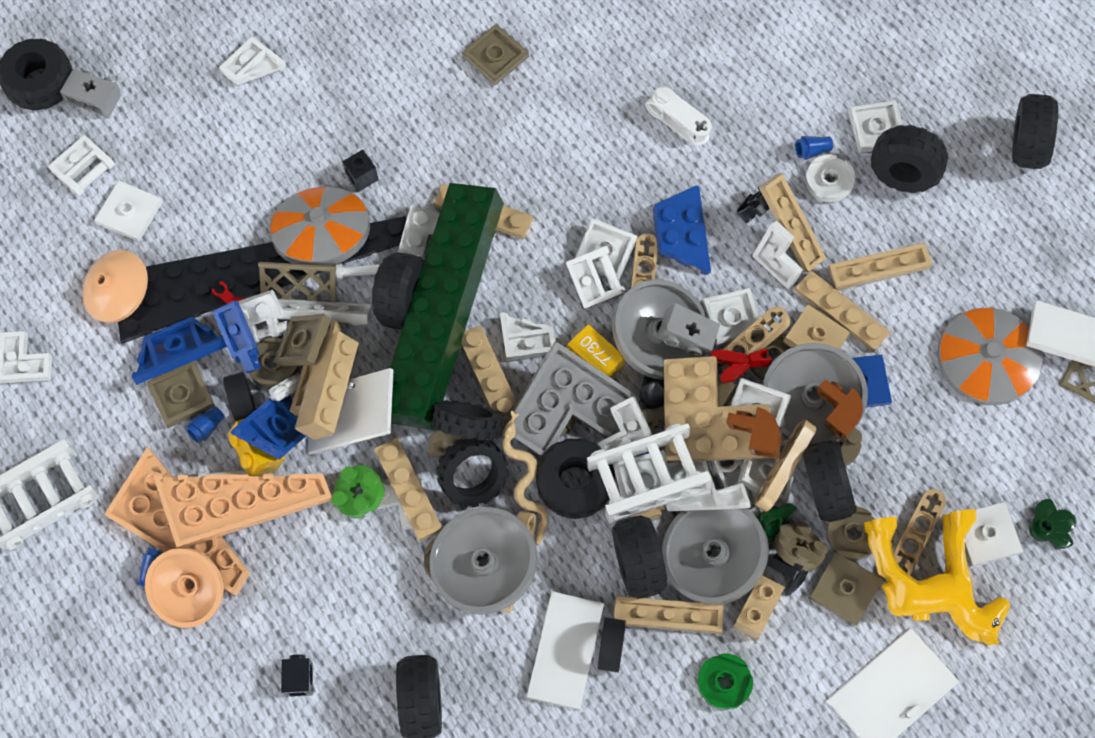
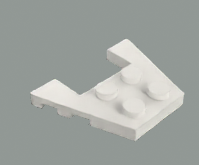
M706 461L693 463L696 471H700V473L708 471L711 478L710 490L666 504L667 511L744 509L751 507L743 483L720 490L715 489ZM682 462L668 463L672 480L676 482L685 478L686 472Z

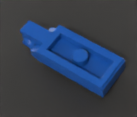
M233 301L214 310L213 315L232 359L235 358L238 363L242 362L246 373L260 369L261 365L256 356L259 355L258 346L239 302Z

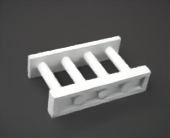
M688 423L684 425H671L666 431L607 451L604 449L597 450L590 457H587L588 470H599L610 498L609 504L605 505V515L609 524L710 490L711 478L708 471L702 473L696 471L684 439L689 438L690 427ZM672 443L675 445L686 472L685 478L676 482L671 480L659 450L660 447ZM649 452L661 482L660 487L652 490L645 487L633 456ZM624 460L636 491L634 496L626 499L620 497L608 466Z
M65 438L0 475V497L7 493H13L27 519V522L13 529L0 505V529L3 533V536L0 537V547L4 551L18 548L23 544L24 539L78 508L84 509L91 506L95 501L94 499L99 497L98 492L91 485L84 488L70 463L71 457L76 455V453ZM56 465L61 467L75 492L74 495L62 502L46 475L48 470ZM32 479L37 480L51 505L50 509L39 515L36 514L23 490L24 484Z

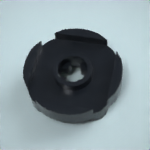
M759 187L758 192L754 195L750 194L737 208V214L746 224L756 215L761 217L770 209Z

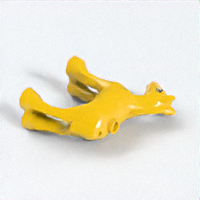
M976 509L959 510L942 515L943 545L946 560L944 574L927 577L921 581H917L902 570L893 556L891 540L897 528V517L878 518L864 523L865 532L868 535V546L875 558L878 574L887 580L881 587L887 596L888 609L892 614L898 617L913 616L914 622L930 620L929 614L948 612L953 621L970 640L972 639L979 643L984 642V644L990 646L993 644L999 645L998 633L1009 611L1010 603L1006 598L997 597L985 606L977 607L973 598V580L966 561L965 539L977 520Z

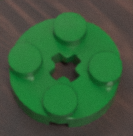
M723 653L708 659L702 665L698 674L697 684L699 693L706 703L719 710H730L738 708L749 698L753 689V677L744 660L736 655ZM725 675L730 676L729 681L733 683V686H727L726 689L721 688V683L718 682V677L723 678Z

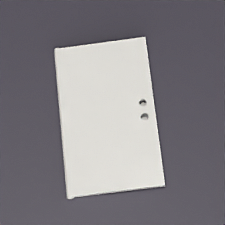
M388 368L350 379L335 433L318 440L308 437L307 454L310 455L390 434L393 369Z
M910 627L832 694L826 702L833 707L859 738H897L960 681L914 632L913 628Z

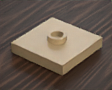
M808 304L783 342L791 348L801 344L821 343L840 349L850 332Z

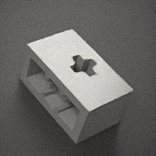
M76 69L72 70L60 91L67 104L106 118L110 117L121 97L117 84L109 78L101 79L89 71L84 70L81 72Z
M675 303L665 311L657 338L663 340L668 346L678 347L687 351V354L692 357H704L713 349L720 324Z

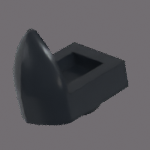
M644 375L639 394V401L644 406L658 408L664 405V379L659 380Z
M777 553L772 556L768 567L792 579L785 596L795 592L802 585L808 574V571L801 570L803 566L797 563L791 566Z

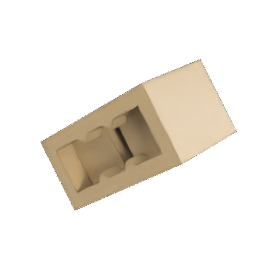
M762 575L754 586L733 628L758 641L785 587Z

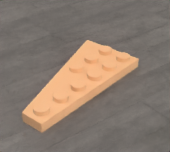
M147 447L104 515L166 552L176 548L153 475L173 476L154 452ZM222 536L186 547L200 551L209 557L221 574L224 589L236 596L238 595L251 572Z
M224 474L206 475L205 477H188V475L163 477V475H153L176 548L190 547L332 501L324 474H291L290 476Z

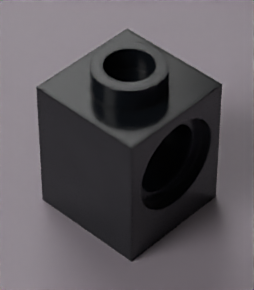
M364 150L342 161L345 174L357 192L379 180L376 167Z
M294 654L290 655L289 659H282L281 693L285 697L313 696V662L310 658H306V655Z

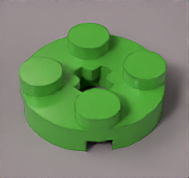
M364 465L345 467L335 484L332 503L340 512L354 519L366 517L364 514H367L369 511L374 512L383 500L385 488L381 482L380 475L375 470ZM360 487L363 492L362 494H357L355 498V491Z

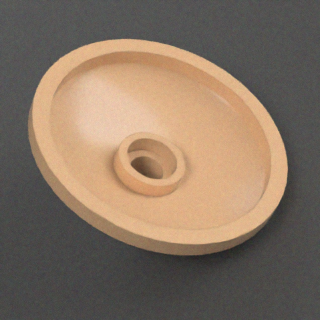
M114 250L101 256L91 266L84 280L82 296L84 306L93 318L104 323H115L129 317L139 307L146 293L148 283L147 270L143 261L132 252Z
M179 547L162 553L151 563L145 578V592L151 608L162 620L173 626L182 628L199 626L212 618L222 603L224 587L221 574L209 557L195 549ZM189 579L194 581V587L189 584Z

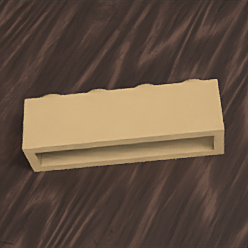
M479 325L464 332L460 348L487 407L504 415V426L517 401L482 326Z
M340 331L325 336L319 356L311 369L295 425V430L313 440H318L335 433L359 344Z

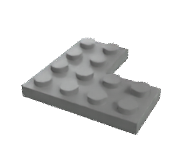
M554 342L513 409L514 414H519L514 420L516 435L513 439L542 457L545 451L557 442L571 416L607 439L620 432L610 408L631 397H635L638 403L640 397L558 342ZM511 414L508 417L505 424H507L511 420Z

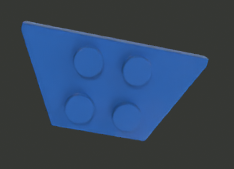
M693 186L655 204L653 207L658 254L667 258H673L686 267L689 264L700 269L701 274L708 275L711 272L700 189L699 186Z
M193 317L187 318L144 336L141 345L142 350L137 358L138 370L133 372L132 378L135 384L138 385L227 347L222 335H216L210 327L201 325Z
M290 395L280 401L267 400L230 431L232 435L279 460L306 437L303 433L295 430L298 416L290 412L293 402Z

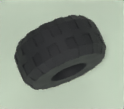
M41 38L26 39L14 44L3 54L0 60V86L9 100L20 108L29 110L47 109L63 100L60 91L73 69L64 51L54 42ZM45 69L38 77L26 79L34 70Z
M1028 94L1020 99L1012 147V161L1018 167L1042 169L1050 164L1055 147L1058 124V101L1053 97L1042 94Z
M898 125L884 131L877 138L870 161L875 175L886 186L901 192L916 193L927 191L940 183L947 166L948 153L944 143L936 134L915 125Z
M394 253L385 257L379 265L372 288L373 313L382 326L398 330L403 329L424 263L420 256L408 253Z
M569 438L553 444L542 455L537 467V490L545 506L557 515L571 519L587 518L600 511L610 499L599 470L589 471L587 467V457H590L593 452L601 450L602 448L587 439ZM610 464V465H608V466H609V468H610V471H611V473H612L613 479H614V481H615L614 468H613V465ZM578 467L588 472L591 476V481L584 488L570 489L560 481V476L565 470Z
M829 440L809 445L804 451L803 457L820 520L833 522L852 517L857 508L840 444Z
M642 515L618 521L612 527V535L618 564L628 595L641 599L660 594L667 587V574L660 542L653 522L650 518Z
M430 655L406 656L398 661L396 665V697L401 736L405 738H435L442 732L441 691L437 660Z

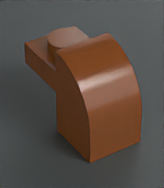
M825 379L818 386L817 394L835 409L826 418L824 426L845 442L856 429L863 412L862 400L854 388L845 395L840 385L834 381L830 383Z
M757 407L755 417H752L751 413L745 411H737L736 414L728 413L726 423L730 429L752 433L748 448L752 455L778 459L782 435L772 414Z

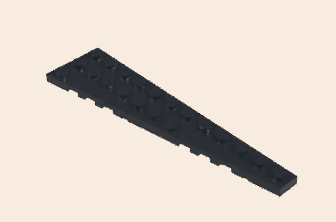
M406 216L370 223L369 235L364 245L353 256L341 263L345 265L344 263L399 246L406 223ZM273 242L146 266L148 276L146 293L139 307L129 317L118 322L120 341L124 344L187 318H197L201 314L227 305L220 297L214 296L211 290L215 289L216 293L222 294L224 287L219 285L220 281L227 285V289L234 297L246 299L261 294L258 263H292L282 258L275 250ZM265 268L266 274L271 279H274L280 273L278 269ZM303 270L288 271L297 280L307 274ZM316 271L315 274H320L322 271ZM283 276L276 284L284 287L292 284V282ZM271 286L267 291H270V290H272V289L275 290V289Z

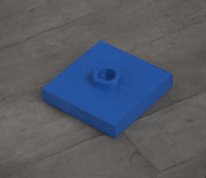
M883 355L852 358L860 367L866 380L868 390L866 408L891 405L892 399Z

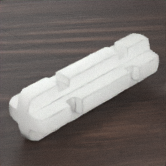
M296 373L270 388V399L272 401H280L296 392L301 374Z

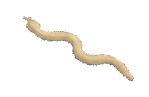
M511 411L512 418L505 424L502 432L503 449L510 458L527 464V472L514 488V499L519 507L526 511L537 512L540 515L535 541L536 545H540L548 527V512L542 504L527 500L524 497L525 489L536 477L537 461L531 453L512 448L511 440L516 435L514 420L519 414H514Z

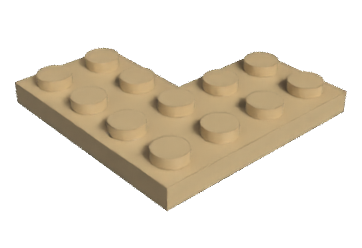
M715 356L664 359L665 431L674 424H689V438L684 439L693 462L769 458L752 455L748 449L752 433L732 430L726 422L728 413L736 414L737 411L749 412L752 414V417H755L757 407L765 409L771 414L770 404L718 407L717 358ZM674 443L666 445L665 456L667 463L681 462Z

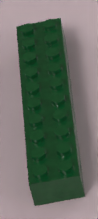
M449 183L390 366L393 369L391 424L435 430V426H432L435 403L437 404V402H443L504 205L496 188Z

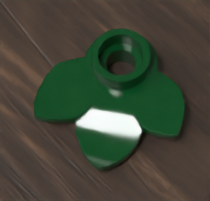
M1044 499L1035 507V518L1030 522L1029 533L1036 541H1049L1056 548L1065 549L1071 547L1074 543L1068 532L1076 526V517L1068 510H1057L1052 499Z
M786 503L777 509H770L767 512L763 511L759 515L758 520L768 539V548L772 546L774 535L780 527L790 523L789 516L797 509L794 504Z

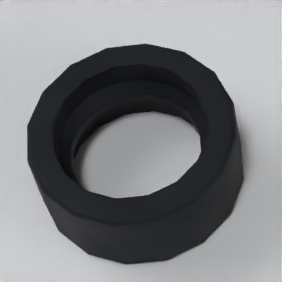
M244 372L224 377L225 392L235 422L245 419L256 410Z
M604 618L598 670L619 672L626 620Z

